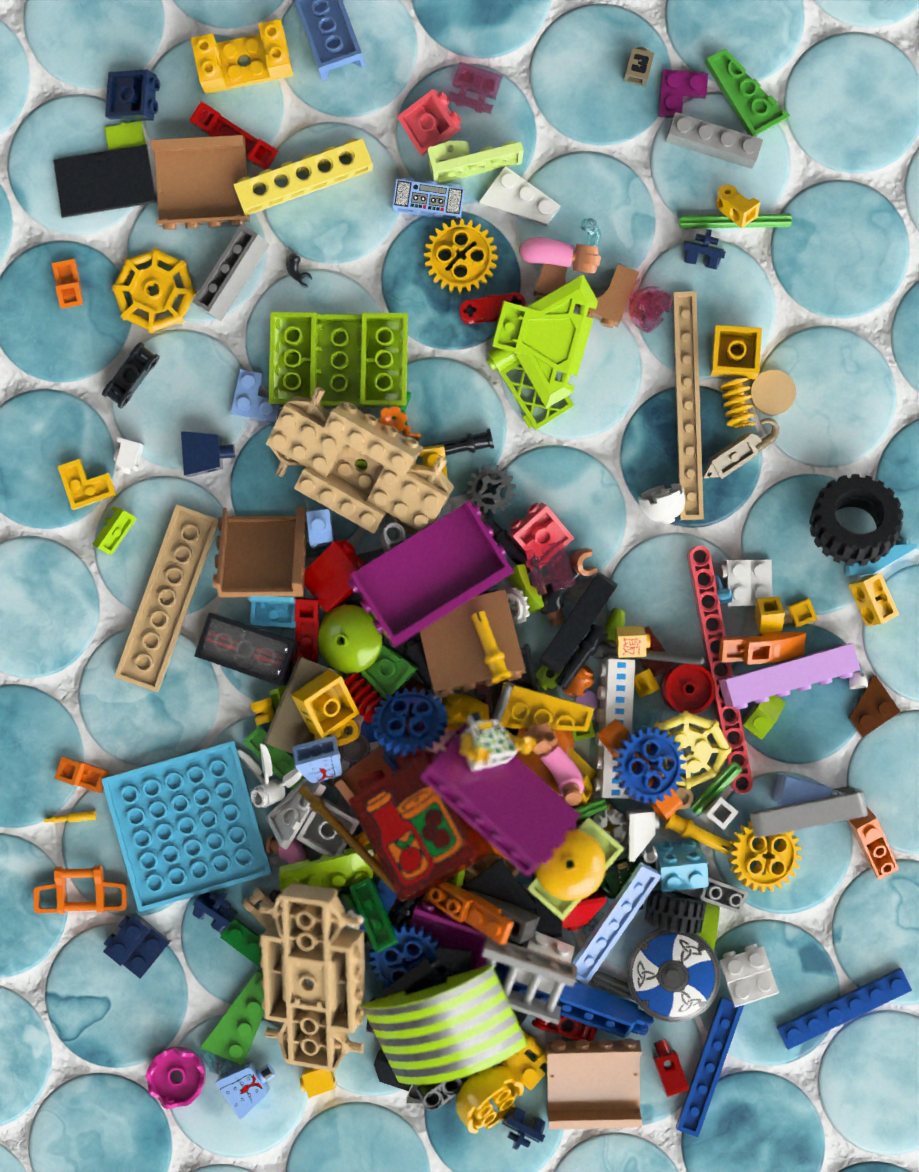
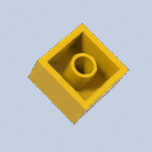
M715 325L710 376L756 379L760 368L762 328Z
M330 670L325 671L291 694L309 732L321 739L327 737L360 714L342 677Z

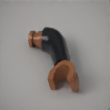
M582 548L575 551L570 558V566L543 590L541 596L544 607L540 611L541 614H546L547 618L551 619L549 622L551 626L565 622V616L561 615L563 614L562 607L565 605L564 597L580 579L579 575L591 576L598 573L596 567L591 566L583 569L582 566L584 559L592 556V549Z

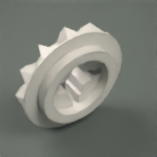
M517 587L507 589L506 595L513 623L521 624L526 622L527 617L530 615L528 611L530 605L527 604L528 597H524L523 590H518Z
M614 809L600 811L592 819L602 829L607 826L608 821L610 824L618 825V827L612 830V835H610L618 843L622 842L628 833L627 822L623 814Z

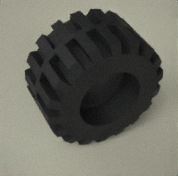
M654 890L648 895L644 921L653 927L685 934L702 932L706 903L694 896L671 891L662 892L661 890Z

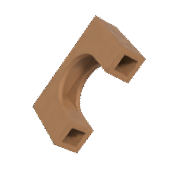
M544 264L533 295L537 296V300L566 284L565 274L568 267ZM618 264L609 288L602 296L596 298L598 300L596 309L589 308L587 317L600 320V324L608 328L618 327L639 272ZM575 304L574 311L579 312L580 305Z

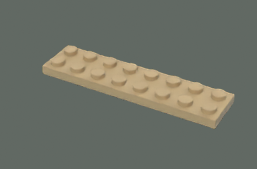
M176 504L118 664L115 678L159 692L218 528V519Z

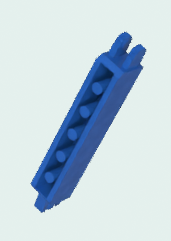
M496 962L494 971L501 986H503L510 965ZM515 981L512 990L525 994L528 986ZM576 981L573 987L564 985L556 1004L561 1007V1016L622 1038L629 1036L630 1032L643 1036L647 1034L648 1026H651L654 1022L652 1016L638 1009L637 1003ZM537 990L534 998L547 1002L550 995Z

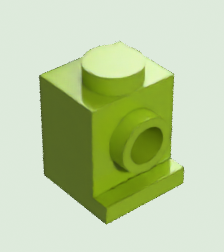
M541 664L535 673L536 682L544 690H547L548 687L553 690L556 686L554 681L560 673L558 675L555 673L552 678H548L546 671L549 668Z

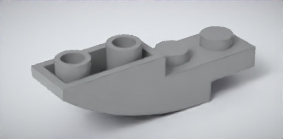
M708 876V887L678 890L740 914L748 895V891Z

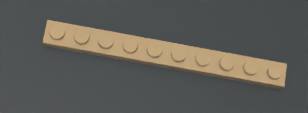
M696 291L673 292L678 484L683 486L686 501L684 509L679 516L680 520H703Z

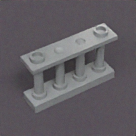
M487 936L482 954L483 957L488 958L485 967L492 965L494 969L496 962L510 965L502 988L511 1008L538 1017L543 1021L558 1024L561 1007L556 1004L564 985L574 986L578 966L509 942L500 945ZM519 969L533 973L525 994L512 990ZM542 977L555 981L547 1002L534 998Z

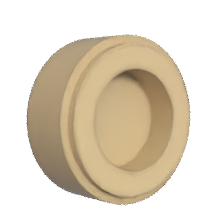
M678 786V790H673L683 803V806L679 809H687L692 805L694 795L690 789Z

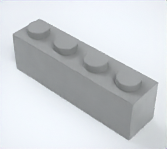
M675 112L665 142L752 169L757 161L763 139Z
M241 224L192 302L206 313L222 321L270 244L259 234Z

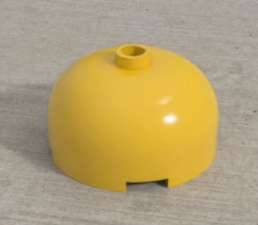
M574 829L573 831L568 830L563 837L566 840L558 849H552L555 853L546 864L542 862L535 869L536 877L544 890L558 899L567 901L579 900L592 894L601 884L606 869L605 856L599 843L588 833ZM569 859L575 863L572 869H568L565 866V862Z
M500 1065L471 1074L467 1081H464L463 1087L456 1096L455 1106L457 1115L471 1133H477L478 1128L483 1126L489 1129L501 1121L515 1107L513 1102L517 1095L521 1096L523 1094L524 1086L511 1070ZM490 1099L499 1108V1112L496 1113L493 1110V1105L489 1102Z

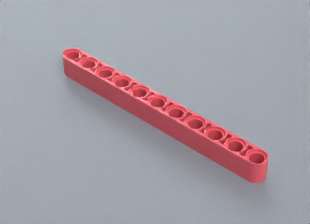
M697 546L688 552L687 561L707 669L715 680L716 692L713 701L716 717L727 743L731 745V753L728 754L725 760L726 768L729 766L735 754L741 755L742 761L739 766L742 768V772L729 785L735 792L746 794L752 789L753 780L740 710H734V707H726L724 699L719 696V679L733 676L731 662H721L719 660V652L715 654L710 649L713 641L716 640L720 643V638L726 637L720 602L717 596L712 559L706 547ZM696 550L704 554L702 563H697L693 558ZM700 573H705L708 576V583L705 586L698 583L697 577ZM705 595L712 598L713 602L710 608H705L702 605V598ZM709 618L715 619L717 623L713 631L708 630L706 627V621ZM718 663H722L725 667V672L721 676L716 675L714 671ZM730 708L733 711V718L725 721L723 712ZM731 731H735L738 735L737 741L730 744L727 740V735ZM739 777H744L746 784L743 788L738 789L735 785L736 780Z

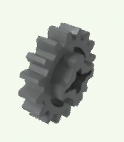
M487 465L486 471L479 467V475L472 473L471 477L474 481L467 483L468 486L472 487L471 490L467 491V494L473 495L469 501L471 503L476 502L479 509L483 507L484 514L488 512V509H492L493 515L496 514L497 508L502 512L505 511L504 504L511 506L512 503L509 497L515 498L516 495L511 492L512 489L516 488L515 484H510L513 476L506 477L507 469L500 472L499 465H496L494 470H491L490 465ZM489 475H497L502 479L498 481L490 479ZM481 479L483 483L482 490L476 493V485ZM488 484L492 487L498 486L495 490V495L485 493ZM506 486L507 493L505 498L502 500L500 496V491ZM485 498L490 499L494 505L485 504L481 500Z

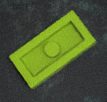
M120 507L112 508L115 513L111 519L105 518L107 525L103 527L92 543L96 548L111 556L137 519Z

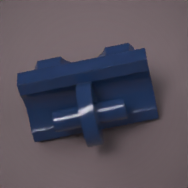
M710 229L706 230L705 235L696 233L695 240L701 241L703 244L684 240L683 244L685 263L696 265L698 254L701 253L707 255L704 266L711 269H717L721 258L724 259L726 251L721 248L708 246L709 243L717 245L719 238L711 237L712 230Z
M224 891L221 896L214 892L211 894L208 892L200 894L193 903L195 907L192 914L202 920L206 914L211 916L214 920L210 925L213 929L220 932L223 928L230 925L238 912L230 907L232 904L225 900L228 893Z
M514 1107L509 1116L504 1117L501 1123L518 1132V1134L510 1131L507 1138L514 1141L512 1148L518 1150L520 1145L529 1147L531 1141L525 1139L524 1136L537 1143L543 1142L545 1138L543 1131L546 1122L540 1118L533 1117L529 1127L522 1124L526 1112L518 1107Z

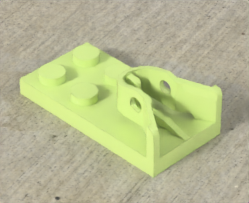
M461 140L447 141L428 148L432 179L441 184L501 169L505 166L521 164L523 158L522 143L508 141L503 143L502 147L493 149L492 146H488L474 154L470 153L468 142Z
M589 817L579 828V830L595 838L601 846L605 856L606 871L625 848ZM569 859L565 862V866L568 869H572L575 863ZM537 878L527 888L562 920L567 917L581 900L567 901L558 899L545 891Z

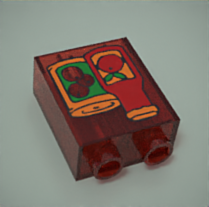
M420 750L416 751V756H413L411 751H408L406 757L403 756V753L395 759L399 769L388 776H385L383 770H378L362 778L358 782L362 792L348 800L399 901L420 897L494 853L488 840L420 778L434 762L431 758L435 754L422 753Z

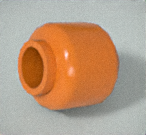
M584 664L568 686V689L562 688V691L570 697L574 695L578 697L584 696L594 684L593 671Z

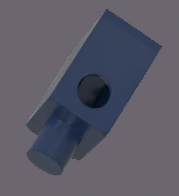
M181 432L183 471L186 477L223 469V459L235 458L234 444L222 445L219 435Z

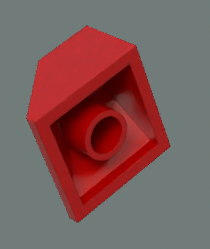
M594 891L589 896L582 898L564 920L561 919L562 927L567 928L568 931L581 929V925H586L607 902L604 892Z

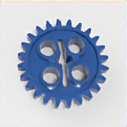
M405 687L401 694L395 690L394 697L387 694V702L380 700V707L374 708L375 714L372 715L373 723L371 724L375 739H378L380 746L385 744L386 751L393 748L394 755L398 754L400 750L403 751L404 757H406L408 751H411L413 756H416L417 750L424 754L425 747L434 749L433 741L440 743V736L446 735L445 728H448V716L445 705L441 704L439 697L434 699L433 692L426 695L424 688L420 693H417L416 687L412 689V692H408ZM413 705V717L410 719V707ZM410 723V734L409 737L406 738L408 734L407 725H409Z
M643 727V732L641 729H635V735L627 733L629 741L620 740L623 748H616L615 750L619 753V757L612 758V760L618 762L617 766L612 767V770H616L619 773L614 776V779L621 780L618 788H626L624 794L627 796L631 795V799L635 801L640 800L642 803L649 801V803L655 804L657 799L663 802L664 795L672 796L670 789H679L675 784L676 781L683 782L679 774L686 772V770L681 768V765L687 762L680 759V756L685 752L677 750L681 743L673 742L674 735H667L666 730L659 731V728L652 727V729L650 727ZM650 743L651 750L647 754L645 750L646 745ZM636 751H637L638 755H639L642 759L638 758V757L635 755V752H636ZM666 758V759H667V765H666V767L663 769V767H662V761ZM633 762H636L637 768L632 772L631 765ZM658 772H660V773L663 774V776H664L663 779H662V777L658 774ZM652 776L653 784L649 787L648 780Z
M403 922L402 928L399 929L395 923L393 930L399 943L379 953L375 952L374 948L370 950L369 955L372 957L369 964L374 965L371 973H378L375 980H383L382 988H385L402 976L398 975L395 971L406 973L426 957L433 962L437 959L434 951L439 947H443L436 946L439 938L431 939L432 931L426 934L423 933L424 926L417 930L415 923L411 925V928H407L406 922ZM409 944H417L419 948H412ZM388 950H394L397 954L391 955L388 953ZM442 966L441 968H439V970H440V971H443V970H444V966Z

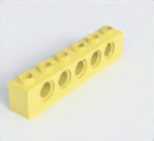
M356 138L350 139L343 146L337 148L335 146L328 147L323 150V153L317 155L308 154L302 157L301 161L295 163L292 161L280 165V168L273 171L271 169L263 170L258 176L253 178L243 177L233 185L244 216L372 171L373 163L363 138L360 140ZM343 156H348L352 161L348 164H343L339 160ZM321 164H327L330 166V169L322 172L318 167ZM305 171L309 176L306 179H299L297 174ZM279 179L287 181L284 187H278L275 183ZM257 187H264L266 189L262 195L255 194L254 190Z

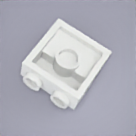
M726 560L724 565H721V578L725 579L724 590L730 589L733 602L726 603V606H756V599L773 597L772 560Z
M757 944L745 947V952L736 955L735 951L723 954V959L719 960V965L734 1007L779 994L764 946L758 948Z

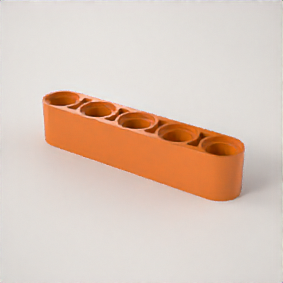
M614 719L598 734V737L613 757H619V753L615 749L623 748L620 740L629 741L627 733L630 732L619 720ZM636 751V752H635V755H636L638 758L642 759V758L638 755V753H637V751ZM633 762L631 765L632 772L637 768L636 762ZM652 776L648 780L649 787L653 784ZM670 789L672 796L664 795L663 802L656 799L655 804L649 803L656 814L665 821L683 806L682 801L673 789Z

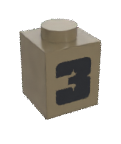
M632 47L624 81L646 86L654 53L645 47Z

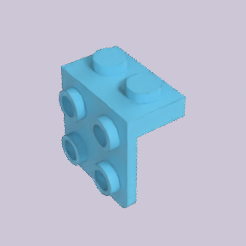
M250 596L247 598L251 602V626L296 628L295 598L276 596Z
M684 839L678 842L663 841L653 845L658 856L657 862L661 873L660 888L662 892L708 887L707 861L699 841Z

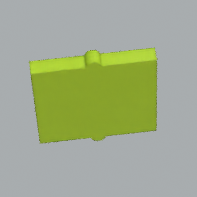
M142 121L126 124L121 122L120 125L105 127L108 150L146 144Z

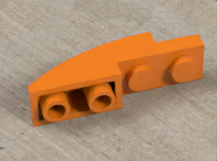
M806 632L761 633V636L721 637L719 660L721 662H745L747 665L797 658L804 655Z
M437 878L433 879L426 900L458 922L466 921L498 944H506L514 922L500 914V908L461 887Z

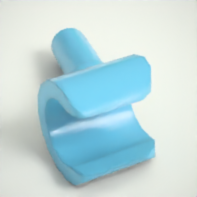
M714 575L718 590L717 596L722 604L733 602L731 590H724L719 575Z

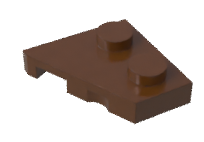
M873 675L870 677L868 687L861 693L858 703L851 711L848 719L860 737H864L901 711L877 676Z

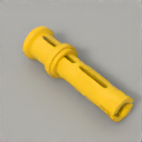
M480 611L481 622L476 613L471 615V619L486 654L484 662L489 666L492 673L491 681L492 683L500 682L511 677L512 673L507 670L504 662V653L498 650L485 611Z
M674 813L664 821V829L667 830L669 828L679 833L682 838H693L724 855H728L729 852L722 845L730 849L732 848L730 841L694 825V821L690 818L685 819Z

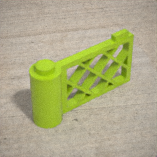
M496 347L487 353L488 358L485 359L492 371L496 369L525 413V416L522 418L529 429L532 427L535 430L539 429L574 406L569 396L564 398L567 405L561 409L552 408L551 406L545 408L543 405L535 404L537 392L534 387L523 385L525 371L522 367H517L520 365V362L515 353ZM512 369L521 370L520 384L511 382L506 373ZM514 386H518V387H519L518 392L516 391V389H515ZM522 387L535 390L532 403L521 399ZM526 405L531 406V410H530V411L528 410V408H527ZM534 407L547 409L545 419L537 424L532 416ZM550 410L556 411L555 413L549 416Z

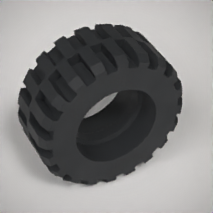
M852 474L851 478L843 475L838 477L837 482L836 480L830 481L819 492L810 515V533L812 537H815V545L818 548H823L822 553L825 556L831 555L834 557L833 561L840 563V560L844 561L847 566H853L854 563H858L859 566H866L869 561L871 563L879 561L881 557H885L890 552L903 525V510L899 509L901 506L899 498L893 497L895 492L890 487L888 489L885 488L884 482L880 480L876 482L868 475L865 478L860 477V474ZM845 507L860 508L872 516L877 529L865 534L850 532L838 522L835 512Z

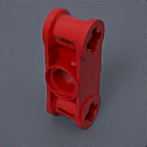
M509 293L467 300L460 306V318L466 324L498 321L503 301L512 303L513 300H516L517 304L525 307V299L519 293ZM467 308H471L472 311H476L473 312L472 317H469L468 313H466Z
M561 1015L558 1024L543 1021L538 1017L532 1020L531 1023L538 1029L550 1031L575 1041L580 1039L593 1041L597 1032V1028ZM566 1019L572 1021V1025L569 1028L561 1027L562 1021Z

